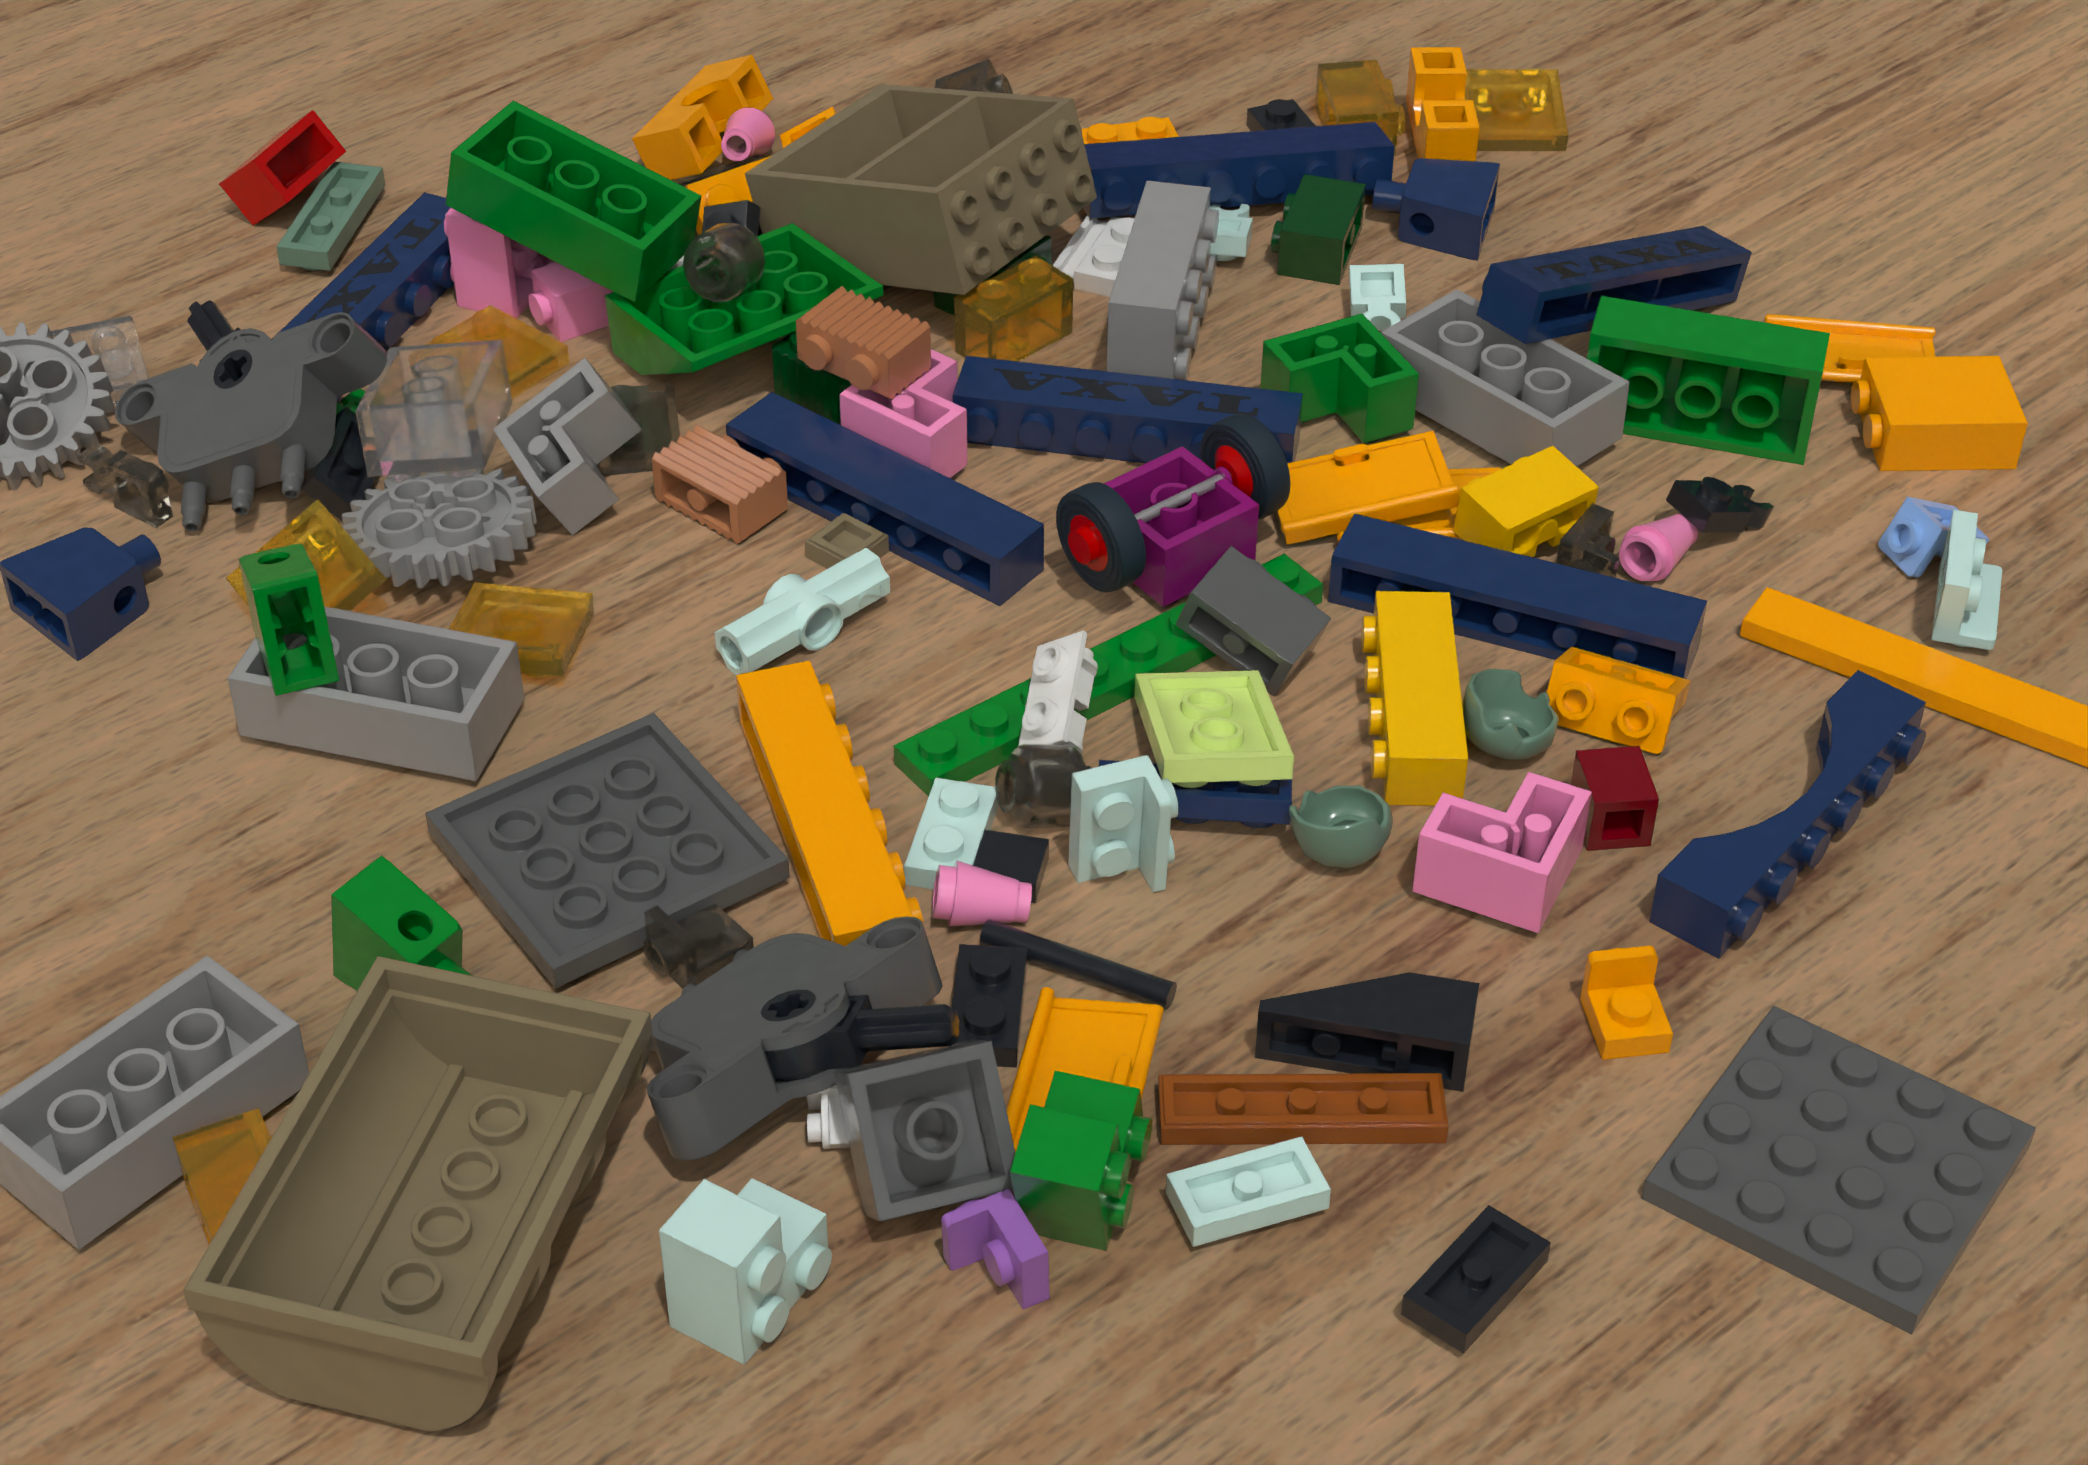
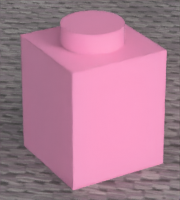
M557 262L531 270L534 292L528 298L531 313L535 321L540 326L545 325L560 342L609 326L605 295L612 293V290Z

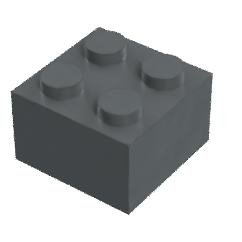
M973 1039L948 1047H938L834 1072L864 1215L877 1221H884L995 1194L1008 1188L1009 1190L1013 1189L1010 1169L1015 1156V1148L992 1041Z

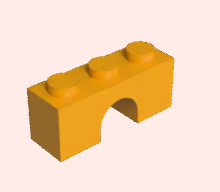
M1411 47L1406 103L1418 159L1476 161L1479 123L1473 100H1465L1467 72L1461 47Z
M753 55L705 65L632 140L646 168L670 180L701 174L723 152L721 148L722 138L719 133L725 131L729 117L742 108H755L763 111L774 98Z

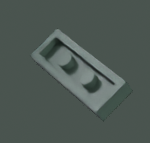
M334 162L276 246L279 264L302 267L309 271H330L385 187L383 167Z

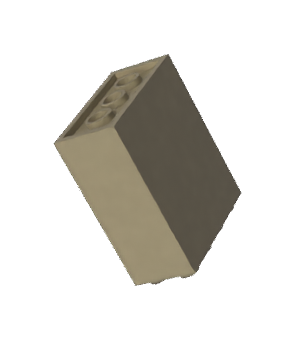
M887 84L879 85L745 173L752 201L760 206L759 224L762 234L793 223L881 285L960 295L968 293L1097 198L1073 98Z

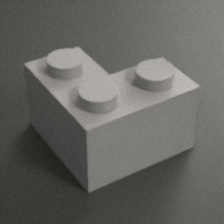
M586 358L493 428L537 498L572 535L619 500L596 465L642 430L619 396Z

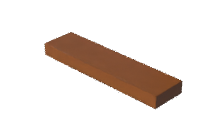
M1441 1073L1158 1075L1161 1145L1276 1144L1301 1136L1306 1144L1447 1143L1449 1125Z

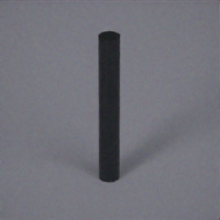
M990 919L985 922L980 934V945L1027 948V961L1152 1004L1160 1005L1166 1009L1171 1006L1176 994V982Z

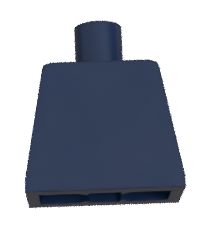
M1419 158L1414 160L1406 183L1377 179L1372 209L1400 214L1398 238L1404 243L1478 261L1495 209L1500 163Z
M84 527L4 559L0 562V571L10 609L72 658L79 661L147 611L149 601L143 575L161 565V557L154 543L146 535L141 534L125 544L117 546L96 529Z

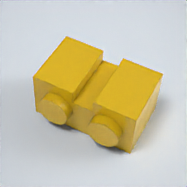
M1552 445L1529 457H1521L1513 464L1483 478H1476L1466 486L1461 487L1453 531L1464 541L1534 557L1537 545L1547 541L1552 547H1555L1590 529L1599 486Z

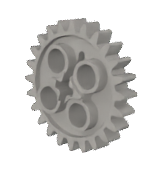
M19 322L14 335L6 336L4 330L0 327V479L6 478L11 490H17L22 477L30 476L36 487H41L43 472L48 470L58 478H64L65 474L62 463L69 460L74 464L84 465L85 462L80 449L85 447L98 450L101 445L95 432L110 431L111 429L106 414L115 411V405L110 395L114 390L99 355H92L85 340L74 344L70 332L66 329L53 338L48 324L44 323L38 328L35 335H29L24 322Z
M454 464L447 472L439 473L435 466H430L427 474L423 476L407 471L405 473L406 480L397 482L385 479L383 480L385 486L383 491L366 489V500L352 501L350 503L352 512L342 514L343 525L339 526L347 562L349 565L356 564L359 575L371 572L373 582L376 583L391 576L394 587L401 586L409 579H415L417 588H423L430 579L438 578L442 586L449 585L451 577L455 575H460L468 581L473 580V570L478 568L489 572L496 571L494 562L496 559L502 561L515 560L513 549H527V537L536 535L534 524L537 523L533 496H530L529 487L527 485L520 486L517 476L504 479L502 469H497L484 475L482 465H477L468 472H461L460 465Z

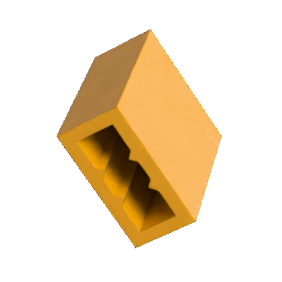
M2000 356L1865 357L1861 379L1855 380L1851 387L1852 411L1854 414H1860L1863 423L1864 445L1866 448H1872L1880 471L2017 468L2028 422Z

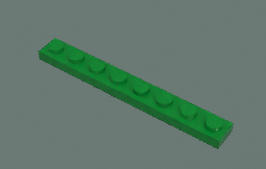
M1285 553L1261 564L1268 573L1297 594L1309 598L1315 605L1322 602L1323 583ZM1186 602L1091 648L1090 650L1094 654L1093 659L1097 662L1098 669L1097 674L1094 676L1089 708L1081 711L1074 708V711L1089 720L1133 698L1135 674L1184 672L1216 656L1214 652L1175 625ZM1031 678L893 745L894 765L929 797L935 778L966 782L1018 756L1017 750L1022 729V718L1026 708Z

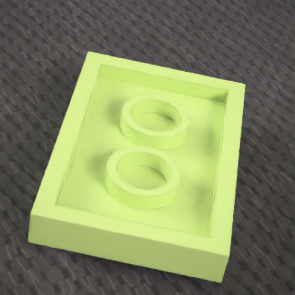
M1259 670L1135 674L1134 697L1162 779L1167 778L1171 783L1186 788H1196L1204 786L1208 782L1238 781L1246 785L1260 786L1268 784L1272 780L1293 779L1294 754Z

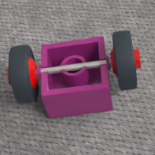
M1247 414L1228 416L1214 423L1205 431L1201 441V460L1182 446L1104 484L1099 482L1088 483L1068 492L1059 501L1056 511V525L1062 548L1077 574L1095 590L1107 593L1134 583L1164 607L1190 594L1230 546L1247 558L1256 561L1258 520L1282 508L1290 494L1291 482L1288 464L1276 438L1262 422Z

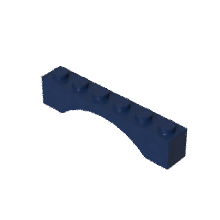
M1857 670L1826 702L1816 747L1821 774L1808 792L1786 810L1759 824L1726 834L1693 838L1658 874L1649 922L1717 959L1737 939L1742 941L1748 940L1759 925L1763 911L1772 902L1781 904L1787 898L1799 872L1805 866L1814 868L1821 861L1829 846L1830 839L1838 831L1846 833L1852 828L1866 800L1870 796L1877 799L1885 792L1891 782L1895 769L1902 762L1909 765L1915 760L1926 737V731L1920 728L1926 702Z

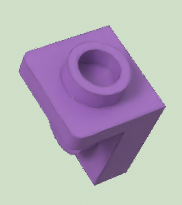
M1009 1188L983 1199L967 1201L957 1209L942 1216L943 1256L950 1270L954 1271L984 1259L996 1285L1003 1286L1007 1284L1023 1310L1050 1299L1048 1251L1021 1207L1015 1201Z

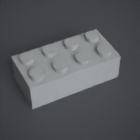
M1146 181L1108 302V372L1188 380L1191 349L1196 350L1200 318H1205L1208 288H1213L1216 275L1217 257L1210 255L1211 243H1215L1217 237L1219 210L1210 209V187Z
M1458 289L1381 332L1419 373L1415 410L1510 464H1513L1521 457H1529L1553 445L1577 467L1622 439L1629 381L1551 339L1528 344L1522 343L1476 316L1480 301Z
M325 607L340 681L275 696L256 637L227 678L240 736L472 781L478 780L524 701L518 647L515 641ZM294 633L283 636L287 649L298 648L307 641V638L301 634Z
M209 956L204 957L0 1096V1184L80 1250L300 1090L309 1075V1069L299 1024Z

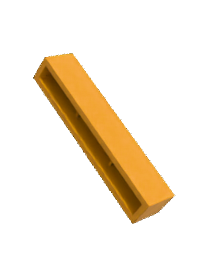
M810 660L736 675L740 725L819 937L846 946L874 926L893 918L908 916L918 918L923 922L917 898L915 896L906 898L903 892L906 888V882L898 852L888 853L885 846H887L888 839L883 814L879 807L869 808L870 791L865 770L862 765L852 766L853 750L848 728L845 723L835 724L836 706L829 683L819 684Z

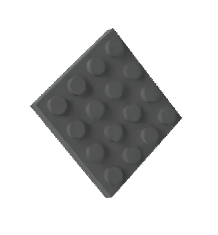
M655 713L425 813L428 832L555 988L790 878L789 859Z
M1773 1006L1646 1178L1642 1199L1912 1335L2028 1151L2036 1127Z

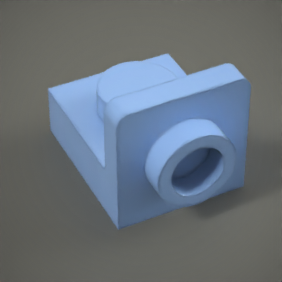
M1907 496L1880 538L1878 546L1907 576L1919 578L1935 555L1942 557L1953 509H1959L1952 505ZM1978 527L1976 528V538L1986 539L1987 544L1990 539Z

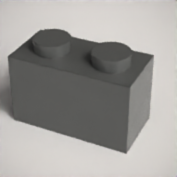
M1230 546L1192 590L1175 625L1238 671L1259 670L1267 692L1275 697L1313 651L1331 617L1318 609L1309 598L1297 594L1268 573L1259 562L1247 558Z

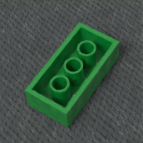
M513 100L451 152L446 205L612 290L616 294L636 302L693 247L702 196Z
M1601 296L1590 333L1587 359L1630 382L1623 434L1804 465L1830 333Z

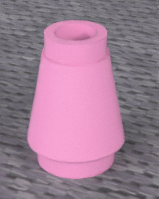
M742 108L734 112L727 121L721 141L724 155L730 160L742 161L766 154L773 146L775 140V129L772 121L764 112L755 108Z
M1675 514L1631 528L1625 534L1619 550V558L1623 569L1631 577L1640 581H1659L1670 574L1691 545L1696 542L1698 537L1697 527L1682 514Z
M956 860L954 867L938 865L933 890L932 918L947 920L948 927L984 925L989 919L999 923H1027L1031 906L1032 884L1019 882L1017 879Z

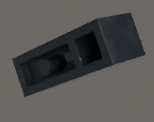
M1409 972L1260 1000L1255 1058L1350 1074L1441 1073L1443 1089L1463 1092L1480 983Z

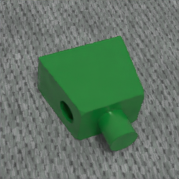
M292 544L244 555L239 558L255 636L275 696L340 681L318 574L303 544ZM296 633L307 638V641L302 646L295 649H287L283 636Z
M382 855L331 894L333 976L354 990L358 991L377 956L473 976L462 968L463 930L458 921Z

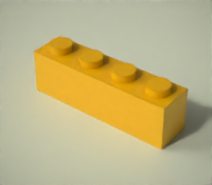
M1376 591L1374 615L1363 616L1361 628L1362 653H1373V656H1366L1365 693L1376 694V698L1370 697L1368 702V735H1376L1380 739L1372 741V779H1383L1384 800L1389 805L1435 806L1442 793L1463 799L1468 753L1450 592Z

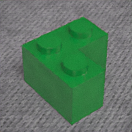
M1363 314L1263 341L1260 389L1303 393L1301 423L1337 413L1363 443L1380 440L1387 436L1413 429L1419 373Z
M1055 1071L1045 1106L1040 1107L1030 1104L1010 1169V1176L1015 1201L1021 1207L1038 1236L1107 1251L1114 1226L1126 1227L1134 1197V1185L1127 1183L1132 1160L1144 1161L1152 1133V1118L1143 1117L1139 1088Z

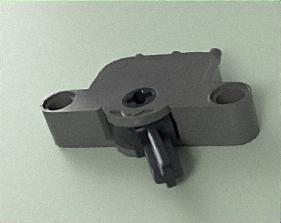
M209 300L201 305L196 301L189 307L192 314L187 322L207 350L204 357L199 360V365L195 366L191 363L130 386L122 393L116 404L115 418L123 427L153 452L157 453L158 462L161 467L183 485L181 514L183 516L182 526L186 530L197 531L201 528L206 502H217L231 497L232 510L236 514L245 515L251 510V501L254 499L255 489L281 481L284 496L296 498L301 494V484L304 482L305 472L319 464L332 447L335 435L337 396L373 383L386 366V350L349 314L343 312L333 313L279 332L271 339L263 331L252 328L241 330L238 327L233 330L216 303Z
M908 916L893 918L874 926L846 946L810 934L794 933L781 935L769 939L751 950H739L735 954L733 962L700 984L686 985L682 990L681 996L665 1006L651 1020L650 1050L657 1053L663 1071L650 1081L647 1086V1094L670 1155L680 1160H695L709 1156L790 1099L815 1094L836 1085L834 1072L860 1066L866 1054L870 1051L948 1047L954 1045L959 1039L960 1019L957 1010L950 1008L946 1004L925 1005L940 993L943 985L923 922L918 918Z

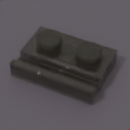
M665 383V390L649 392L648 385L613 386L611 388L622 400L642 430L599 463L600 472L603 476L653 471L652 457L654 453H660L663 446L668 448L671 441L677 442L680 436L673 383Z

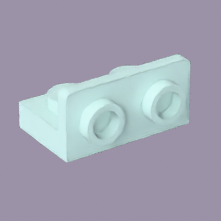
M1953 509L1939 566L1931 640L1951 643L1958 647L1992 650L1997 637L2002 568L1983 563L1986 539L1976 538L1978 513Z
M1148 755L1072 773L1068 866L1077 883L1101 877L1115 876L1122 872L1139 868L1152 893L1166 889L1167 866L1173 863L1175 859L1170 826L1171 818H1175L1178 815V801L1172 783L1167 778L1160 779Z

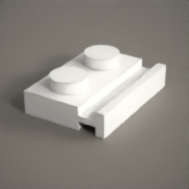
M1087 215L1053 264L1052 284L1059 286L1063 280L1074 282V289L1110 297L1135 218H1118L1113 216L1106 222L1097 220V218H1090Z

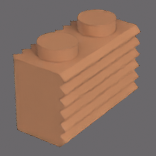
M841 286L796 320L798 359L804 361L807 366L814 370H825L848 380L860 390H871L893 400L896 393L901 394L903 387L907 389L910 382L914 383L917 376L921 378L923 372H928L931 366L930 326L926 320L921 323L917 317L911 319L908 313L902 315L898 309L893 311L889 305L883 307L880 301L874 303L870 297L865 300L861 293L856 296L852 289L847 292Z
M696 425L693 432L688 430L685 437L680 435L677 442L671 441L668 448L663 446L661 452H655L652 457L655 497L659 503L664 501L667 507L672 505L676 512L681 510L684 516L689 515L693 521L698 519L702 526L706 524L710 531L715 529L718 535L723 533L727 540L732 538L736 545L788 509L786 471L773 459H761L740 448L738 443L729 436L723 435L720 437Z

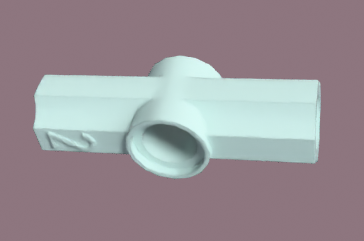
M867 548L856 552L807 581L798 574L783 576L769 589L762 606L714 632L716 649L723 657L726 667L735 675L755 671L800 644L812 651L825 648L838 635L845 618L890 593V576L881 565L880 558Z

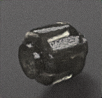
M721 223L692 239L684 253L683 269L685 278L692 290L703 299L716 303L729 302L756 286L763 276L766 260L763 246L753 232L745 226L736 223Z
M1020 745L1010 753L1007 760L1000 763L997 769L995 792L998 805L1003 812L1008 813L1016 825L1021 827H1070L1072 773L1091 769V767L1086 766L1081 753L1071 745Z

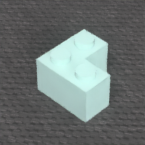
M753 1178L750 1179L738 1195L703 1179L659 1230L670 1327L744 1365L764 1341L767 1343L772 1342L780 1334L787 1321L790 1309L806 1289L814 1290L821 1284L832 1260V1251L828 1248L826 1214Z

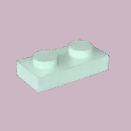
M935 778L904 864L906 885L934 890L938 865L954 867L956 860L974 865L984 830H991L998 809V787Z
M1302 1136L1171 1172L1166 1177V1194L1193 1247L1329 1209L1331 1188Z

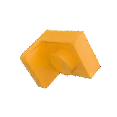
M1653 946L1593 951L1587 956L1580 1001L1602 1060L1670 1053L1673 1032L1654 985L1658 956Z

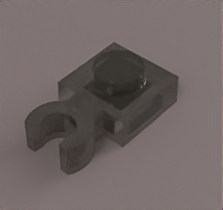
M93 444L77 455L80 463L87 465L93 470L92 474L83 479L84 486L96 494H102L105 491L112 494L116 509L155 528H158L173 517L168 494V480L164 471L155 464L146 462L123 450L113 455L110 450L100 444Z

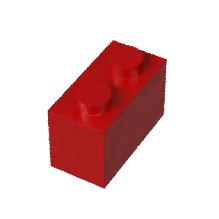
M311 110L279 132L221 181L219 185L254 226L287 204L340 158L346 150L315 111Z

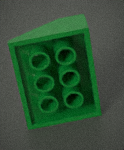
M791 223L667 271L636 302L615 292L605 295L612 349L616 356L640 375L693 373L796 331V320L841 286L847 292L852 289L856 296L861 293L865 300L869 297L874 300L884 296L883 285Z

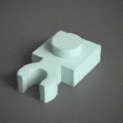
M1241 204L1237 210H1224L1220 208V205H1210V209L1219 210L1217 237L1215 243H1211L1210 255L1216 256L1217 261H1231L1237 257H1246L1252 239L1253 218H1249V205Z
M1404 264L1349 265L1351 316L1363 314L1378 331H1383L1401 321L1400 318H1406Z

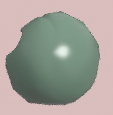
M1486 669L1473 674L1466 687L1462 702L1467 739L1483 752L1505 760L1529 759L1546 750L1552 745L1559 717L1549 705L1548 694L1542 692L1538 697L1527 695L1521 684V675L1513 670Z
M1360 785L1334 786L1319 793L1307 790L1303 794L1298 811L1296 806H1289L1293 834L1304 855L1328 868L1350 869L1372 859L1388 840L1393 824V816L1389 804L1379 794Z

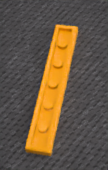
M1766 587L1743 618L1740 636L1849 678L1857 670L1862 671L1925 701V706L2088 768V706L1769 587Z

